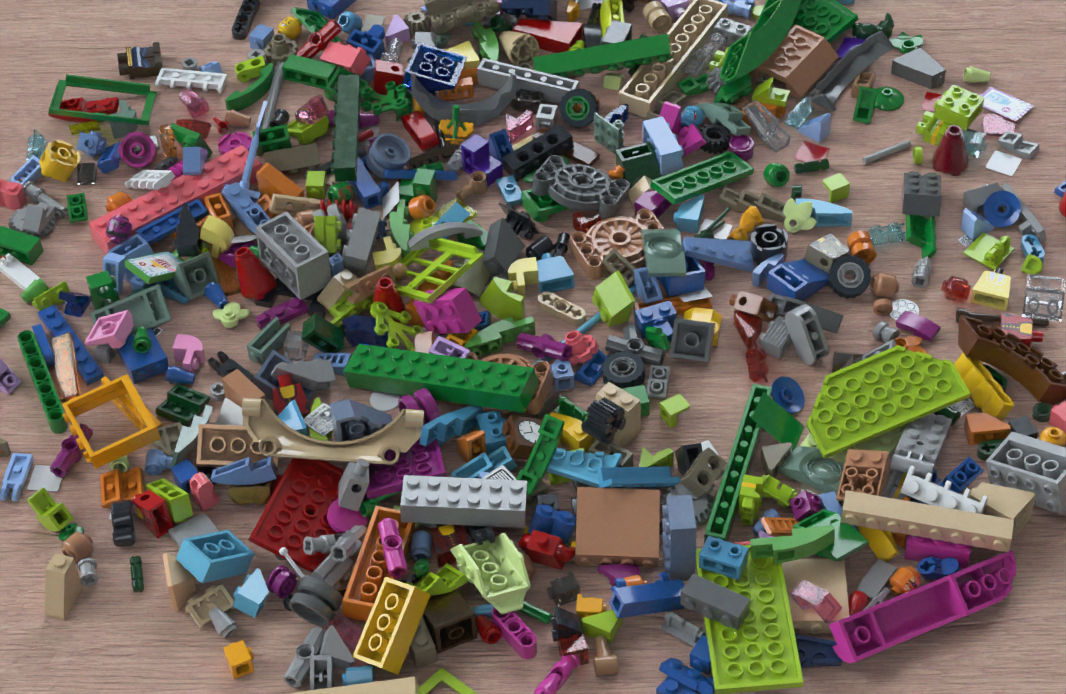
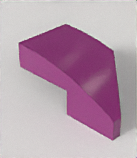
M609 564L601 565L597 569L599 574H604L610 580L609 584L611 586L616 585L615 579L640 575L639 566Z

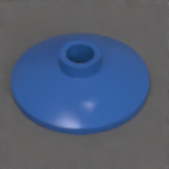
M996 191L984 203L986 219L997 227H1008L1014 224L1021 213L1019 199L1009 191ZM1001 206L1006 207V211L1004 213L1000 212Z
M785 376L773 381L771 385L772 399L789 414L799 412L805 402L804 393L800 385L792 378Z

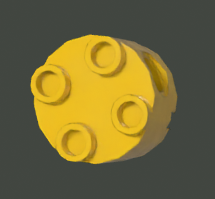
M54 140L53 143H48L39 160L42 169L41 173L46 177L67 182L80 162L79 152L77 150L75 152L73 146L65 141Z

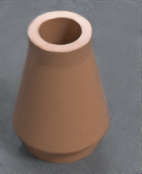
M232 109L231 111L227 110L225 121L229 126L249 127L251 117Z

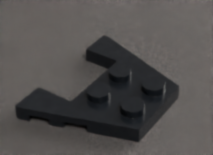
M277 278V286L267 292L263 299L255 300L256 306L272 308L278 295L293 298L297 296ZM324 288L303 299L312 301L307 310L308 316L316 313L325 318V307L317 301Z

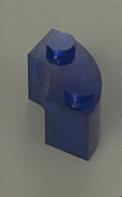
M352 315L342 319L344 336L351 347L365 344L388 348L386 344L388 341V330L384 335H378L374 330L376 327V319L374 317Z

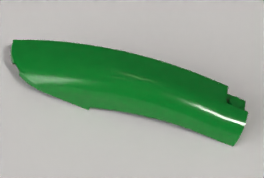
M801 0L765 1L762 12L752 30L730 45L720 71V79L724 83H731L760 66L773 54L790 30Z

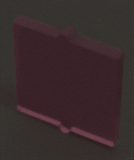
M984 113L981 126L983 127V135L1002 136L1006 131L1015 133L1017 125L1015 121L1000 114Z

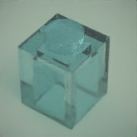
M971 129L964 130L963 136L967 155L978 158L980 153L986 149V134Z

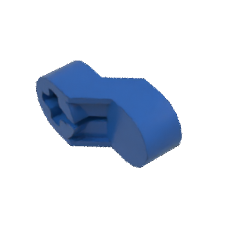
M928 557L922 559L917 565L918 572L924 580L941 579L962 570L958 561L954 558L939 559Z

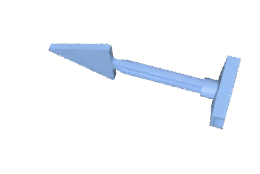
M267 101L263 102L242 181L239 182V185L254 203L260 199V192L249 190V180L259 144Z

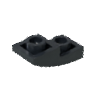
M582 24L585 48L600 46L602 38L600 25Z

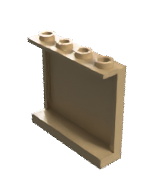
M798 559L782 563L794 633H832L829 624L849 616L845 560L836 562L831 559Z

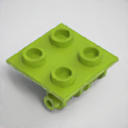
M983 232L963 254L995 270L1015 248L1010 246L1011 238L1009 236H1002L998 240Z

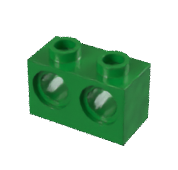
M108 270L86 276L95 311L120 300L117 289L114 290L117 287L114 276L110 277Z

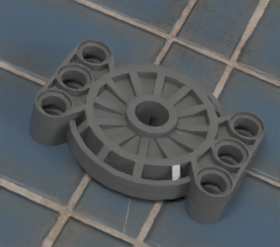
M553 155L534 174L532 192L538 196L549 194L559 204L574 210H596L598 216L605 219L614 217L625 204L630 183L625 179L612 180L604 172L588 165H565L562 157Z

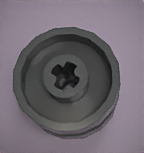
M313 577L302 578L297 587L299 593L293 594L288 603L290 609L299 617L314 625L321 627L330 626L335 617L333 611H337L340 608L343 596L335 588Z

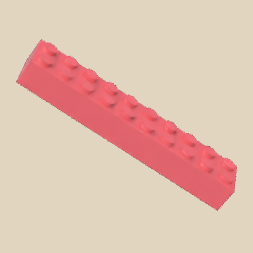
M240 145L205 163L201 175H182L172 180L168 186L152 190L90 222L89 227L92 239L108 254L107 251L119 245L111 242L110 238L105 234L110 218L115 217V215L124 216L129 219V222L132 224L129 236L131 238L136 235V230L183 207L185 202L189 204L199 199L206 206L204 202L206 196L216 193L222 194L225 184L231 185L242 181L249 151L243 145ZM256 158L249 180L250 186L257 183L256 173L262 167Z

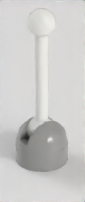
M285 547L279 550V553L285 556L301 577L300 582L302 578L310 576L304 575L288 555V550Z

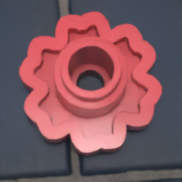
M577 330L566 334L565 344L571 345L572 348L571 357L568 359L572 366L587 362L592 359V354L598 352L599 346L592 335H582Z

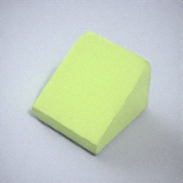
M609 72L604 75L603 87L619 90L625 76Z

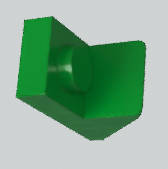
M860 86L853 121L871 123L875 112L874 106L878 89Z

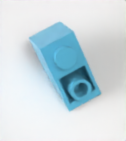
M256 568L252 574H248L243 582V586H238L233 595L235 598L233 607L253 618L265 606L269 593L260 569Z

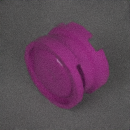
M741 135L730 139L729 151L744 161H748L753 157L754 141L751 137Z
M280 565L276 567L267 579L268 591L284 599L297 586L298 580L296 578L298 575L290 571L286 566Z

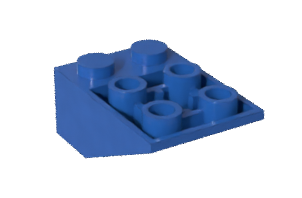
M805 259L785 262L768 272L767 289L776 295L804 301L829 283V275Z

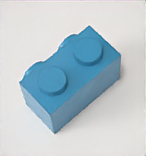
M500 411L477 414V429L485 432L487 456L504 445L507 448L506 439L502 432L506 419L501 417Z
M711 536L707 537L699 554V568L738 580L748 561L747 547Z

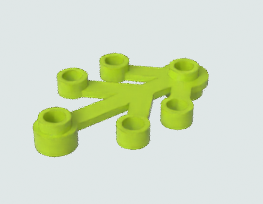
M374 302L370 310L371 315L376 319L374 330L378 335H384L388 330V341L386 343L388 348L396 349L400 345L399 340L396 338L397 335L408 351H415L414 344L404 333L415 338V334L423 333L422 328L418 325H414L413 328L403 325L407 324L411 319V315L407 311L398 313L389 310L382 302ZM392 318L399 320L401 323L395 322Z

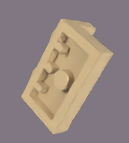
M223 584L218 587L213 585L205 590L206 594L198 597L197 595L187 601L188 605L185 611L190 613L199 628L212 621L208 614L215 607H219L224 612L233 608L234 601Z

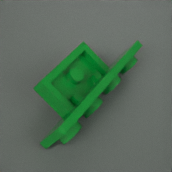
M906 214V241L922 248V259L927 256L929 258L933 257L937 251L935 216Z

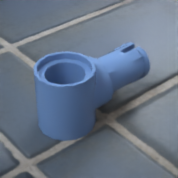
M151 449L146 454L144 470L152 476L160 475L162 470L166 471L173 467L170 466L173 457L164 455L161 450Z

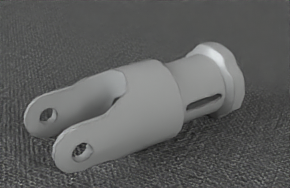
M343 534L321 535L319 538L305 537L303 541L304 552L308 555H313L315 552H321L322 554L331 553V547Z

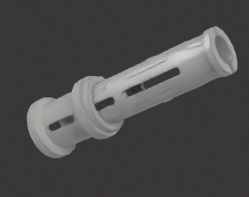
M28 181L23 185L25 195L31 197L33 202H43L56 206V214L61 218L67 215L62 211L68 213V208L48 196L44 189L36 187L32 181Z

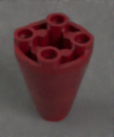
M951 125L944 132L933 154L932 163L935 171L959 176L967 168L969 159L962 129L957 125Z

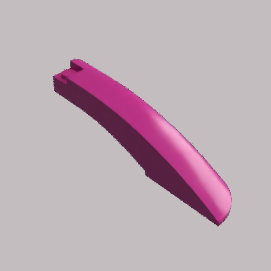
M1010 550L1009 552L1002 553L829 624L837 645L833 646L834 651L843 661L854 663L1003 600L1012 590L1013 577L1016 576V562L1013 551Z

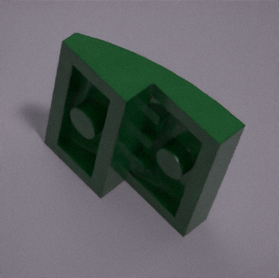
M177 384L167 392V399L156 407V415L176 423L180 422L181 425L189 427L192 424L194 415L199 416L205 409V406L208 405L210 396Z

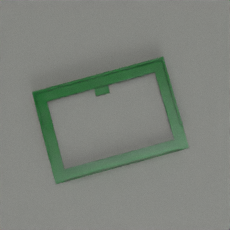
M66 74V80H59L58 85H56L49 107V114L89 118L103 122L106 120L149 126L157 91H150V84ZM66 86L147 96L141 119L59 108Z

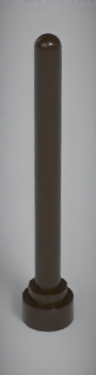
M957 308L956 323H959L960 315L986 322L1000 323L1001 315L970 313L965 308ZM1025 317L1031 319L1034 326L1049 325L1048 319Z

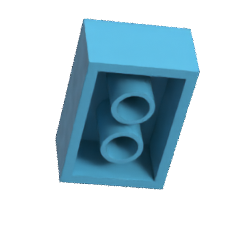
M229 530L185 538L176 560L182 564L183 568L194 575L199 582L206 583L246 574L255 553Z

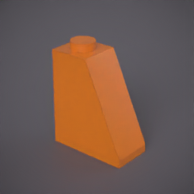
M267 162L256 173L260 198L267 194L272 200L273 193L305 197L302 188Z

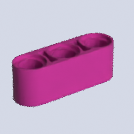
M493 607V623L500 628L501 636L521 658H534L537 654L535 634L514 611L501 614Z

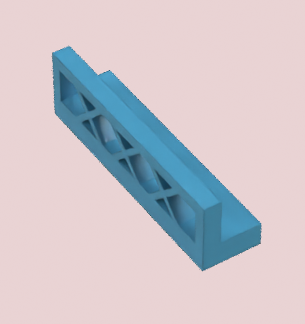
M601 467L597 469L599 488H670L680 484L681 481L680 477H671L670 467Z

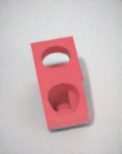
M202 472L196 473L190 480V489L193 501L204 512L218 504L220 500L213 491V483Z

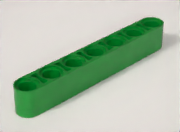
M30 330L22 331L18 334L17 339L50 429L55 434L63 433L67 430L68 423H66L62 415L64 410L36 337Z

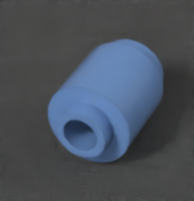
M417 531L411 537V556L414 561H418L421 558L428 560L431 556L432 536L426 531Z

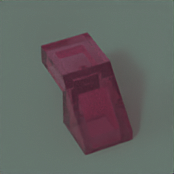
M801 580L790 593L802 610L813 607L825 623L831 622L842 609L830 592L806 580Z

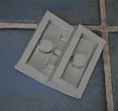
M204 512L168 530L170 538L178 545L179 550L185 538L219 532Z

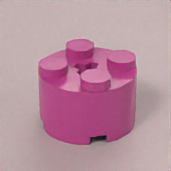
M132 132L121 141L119 154L127 165L142 169L150 166L155 161L157 146L148 135L142 132ZM137 146H139V148L142 149L139 155L138 153L134 152V150L137 149Z

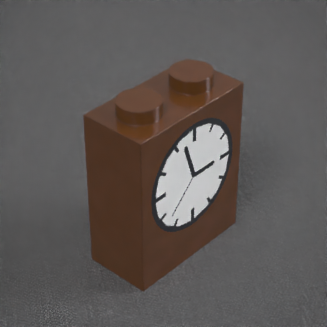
M515 415L509 416L508 420L503 424L502 432L505 436L511 458L529 459L540 435L538 430L543 420Z

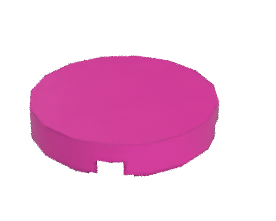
M243 132L228 133L221 137L218 142L219 152L223 155L240 145H243L249 151L252 138Z
M338 498L330 505L327 520L334 531L345 533L355 525H363L365 527L368 516L363 517L360 510L354 511L340 507Z

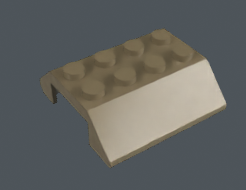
M424 0L436 34L446 33L453 28H461L467 23L478 22L481 18L492 17L500 12L497 0Z

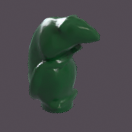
M887 13L884 21L881 20L878 25L854 23L852 35L858 39H866L882 31L889 39L892 36L894 21L890 13Z

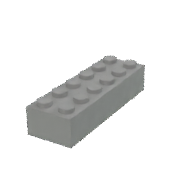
M404 475L400 504L401 522L525 528L527 481Z

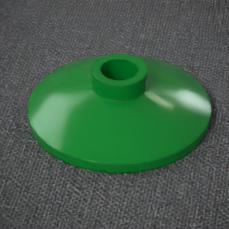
M887 86L876 88L878 89L874 106L876 109L893 111L903 105L904 96L898 89Z

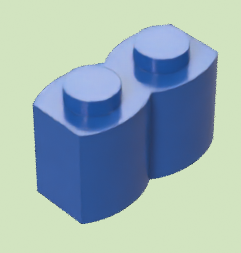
M537 505L529 524L528 532L530 534L533 530L545 532L561 538L563 543L567 545L575 526L576 517L568 511H556L549 505Z

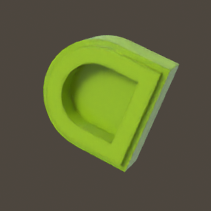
M1028 253L1021 272L1031 276L1039 275L1043 270V263L1040 258Z

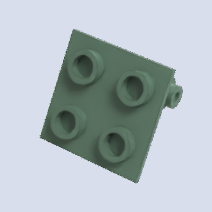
M594 113V139L616 155V150L624 147V123L618 119L611 124L597 113Z

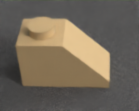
M343 270L333 276L318 296L317 301L329 310L331 306L350 292V290L344 289L343 285L359 278L349 270Z

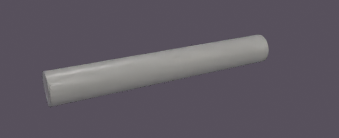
M910 140L901 142L863 157L862 161L864 164L883 158L911 147Z

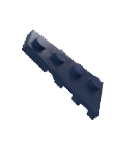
M795 634L801 668L841 666L842 659L838 657L833 649V646L837 645L836 641Z

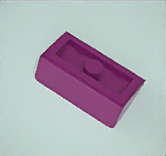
M254 240L234 243L219 256V260L236 268L235 252L242 247L256 246Z

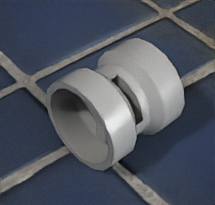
M885 321L879 322L873 331V337L877 340L882 339L884 344L900 335L898 329L889 327V324Z

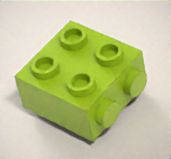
M952 85L949 90H945L942 98L936 101L934 117L951 125H957L966 131L982 112L985 98Z

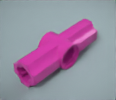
M385 518L378 523L383 556L386 559L389 576L401 578L404 574H407L402 539L399 536L396 520Z

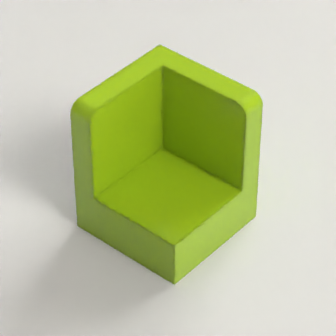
M841 173L823 179V185L829 190L830 203L849 197L850 183Z
M679 393L660 402V417L672 428L677 425V415L690 409V405Z

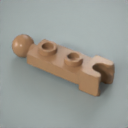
M396 263L393 269L391 266L386 265L357 280L345 283L343 288L353 291L352 295L347 298V301L357 304L365 300L366 297L373 295L380 278L388 277L395 284V276L399 278L404 277L407 273V267L403 263Z

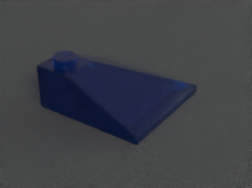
M418 42L405 71L403 84L411 91V73H415L418 81L428 92L455 89L467 57Z

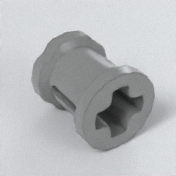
M85 558L78 562V569L81 571L80 579L84 586L94 585L99 580L95 572L97 563L92 558Z

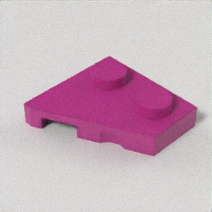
M693 123L679 131L678 144L682 146L684 152L682 158L706 144V140L702 138V134Z

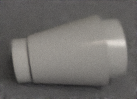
M215 607L209 612L208 615L219 636L227 639L238 630L237 623L219 607Z

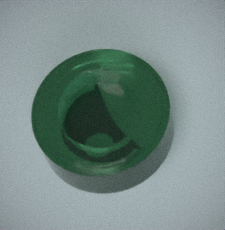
M1045 403L1035 404L1032 409L1033 419L1038 422L1049 421L1051 406Z

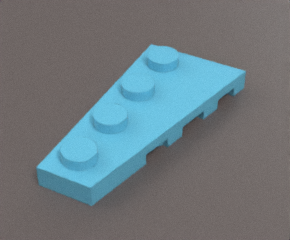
M557 448L547 472L599 488L597 469L601 467H618L622 455L619 453L606 455L604 452L584 453V450L572 452Z

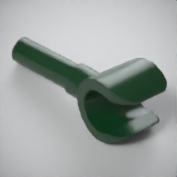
M800 185L792 186L791 198L794 200L796 196H802V186Z

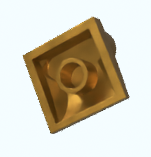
M273 480L252 485H230L229 496L232 502L237 505H245L247 503L266 504L271 496Z

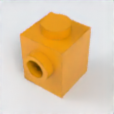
M243 640L223 647L226 662L234 679L254 672L251 647H246Z

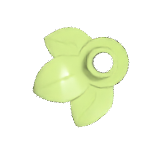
M792 198L786 202L783 211L786 216L784 227L787 231L792 233L798 232L800 229L807 231L816 225L817 221L810 217L813 210L812 202H803L797 205ZM795 220L797 222L796 226L791 227L790 221Z
M236 302L227 303L224 305V309L213 310L214 319L220 320L226 328L237 326L240 319L246 318L250 314L249 309H241L240 304Z

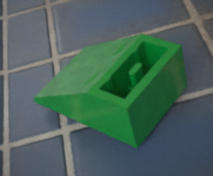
M822 509L792 526L793 529L801 527L834 525L835 542L815 554L836 562L844 560L846 556L860 551L862 547L869 544V541L851 525L841 523V516L826 509Z

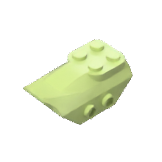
M505 533L496 536L495 543H489L488 540H485L479 546L476 543L465 546L460 544L450 549L457 559L456 565L459 571L467 576L468 582L475 584L484 599L501 614L523 608L525 594L531 585L524 564V557L521 552H518L513 541Z

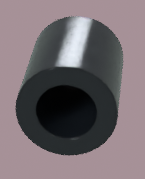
M541 236L526 248V257H536V261L542 260L543 254L551 253L554 250L553 242L547 236Z

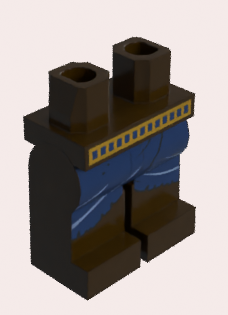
M154 42L152 47H133L132 49L131 47H126L125 53H117L120 76L129 75L130 80L135 79V77L158 76L161 68H163L159 42Z

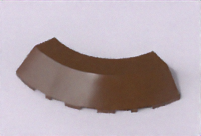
M960 315L958 346L966 357L985 362L1005 372L1023 385L1040 403L1054 405L1066 399V373L1064 375L1056 369L1058 365L1055 362L1043 357L1044 354L1035 347L1029 348L1027 345L1020 343L1021 339L1009 332L1006 335L1004 331L995 325H992L990 328L983 325L982 320Z

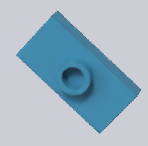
M513 175L496 179V185L506 204L513 206L522 203L521 190Z

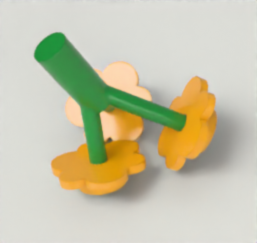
M453 105V119H442L439 129L445 135L450 134L453 136L452 139L445 138V141H449V145L456 146L460 145V142H464V139H457V137L466 138L474 132V124L462 123L460 120V106Z

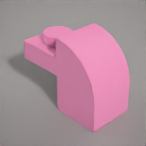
M177 334L172 348L175 361H182L183 369L194 373L195 369H198L199 363L205 364L203 345L194 336Z

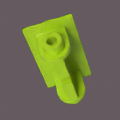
M63 281L35 297L32 305L41 311L52 305L57 306L73 296L66 281Z
M764 474L762 476L764 478L763 496L777 499L776 503L785 508L791 506L790 501L799 494L797 490L784 483L778 489L781 481L771 475L766 476Z

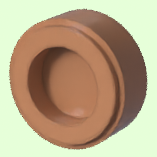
M888 299L875 301L873 304L874 313L880 316L890 314L893 311L892 302Z

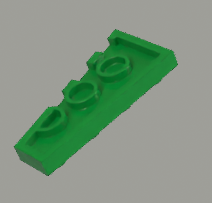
M294 6L291 10V13L311 33L319 32L328 23L321 12ZM336 36L331 42L337 43V41L341 42V40Z

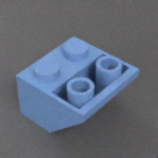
M139 234L132 236L107 251V253L111 252L125 256V261L155 254L148 242ZM125 267L124 279L130 284L134 273Z

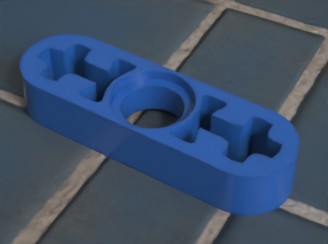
M42 325L32 326L47 368L56 365Z

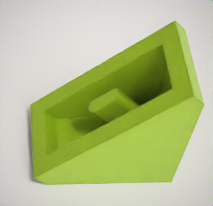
M613 609L582 618L583 633L594 639L599 636H605L608 644L611 645L623 624V618H617Z

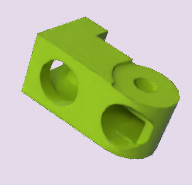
M263 55L240 62L235 66L238 81L247 82L251 78L260 76L259 71L266 67Z

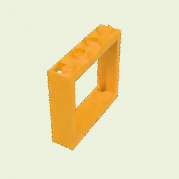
M128 374L62 404L66 412L62 415L66 423H71L69 428L72 435L78 436L76 442L80 450L85 449L86 452L83 455L87 463H92L95 469L161 439L156 424ZM127 393L146 428L93 452L75 417Z

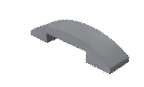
M448 222L422 230L407 242V245L411 251L429 247L428 240L457 233H461L467 239L483 235L478 226L473 224Z

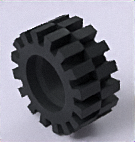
M709 123V126L706 124L704 128H700L699 132L702 134V138L706 140V144L701 146L700 149H703L704 152L708 151V154H711V152H714V154L719 152L721 154L723 150L727 151L731 139L730 130L727 127H724L722 124L719 126L718 123H715V125Z

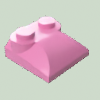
M129 310L98 318L85 344L88 346L109 344L111 348L122 347L134 326L132 314Z

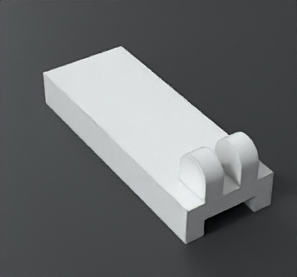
M10 254L5 256L6 259L3 257L0 259V272L23 290L35 279L38 280L40 278Z

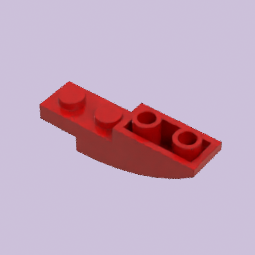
M83 97L63 100L59 109L111 115L117 113L119 100L115 97L85 102ZM48 112L50 117L65 121L101 122L89 118L49 114Z

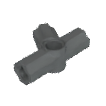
M628 324L623 328L624 338L609 335L605 351L612 353L622 351L633 352V354L639 355L643 362L657 366L662 365L665 350L644 345L639 326Z

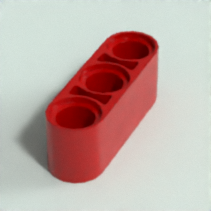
M419 110L402 116L404 128L421 151L439 145L437 134Z

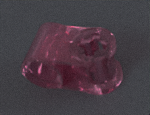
M317 95L299 108L295 113L297 122L313 125L329 113V109L323 96Z

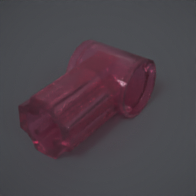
M185 88L181 91L179 99L187 107L192 118L209 112V105L203 97L199 98L192 89Z

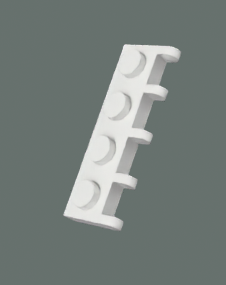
M161 68L155 86L160 87L161 84L170 85L172 89L175 86H183L187 90L195 87L203 88V92H207L208 89H215L218 93H222L228 78L227 74Z
M141 170L125 182V187L158 190L161 187L168 186L175 175L172 171Z
M910 466L900 493L933 506L979 514L983 513L988 501L987 496L984 495L981 502L969 498L970 489L966 488L963 495L949 490L952 484L951 481L947 480L945 486L942 487L930 482L933 474L928 472L925 479L913 475L916 467Z

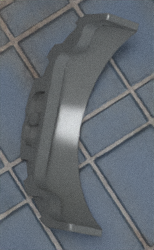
M882 31L869 36L861 45L852 48L842 59L836 61L813 86L815 89L809 94L811 96L810 99L831 111H835V101L845 87L866 67L894 47Z
M411 73V92L420 107L434 119L439 121L442 119L452 120L453 105H459L461 122L473 123L474 126H477L497 117L508 106L516 94V74L511 73L504 86L494 95L471 104H455L435 97L421 85L415 73Z

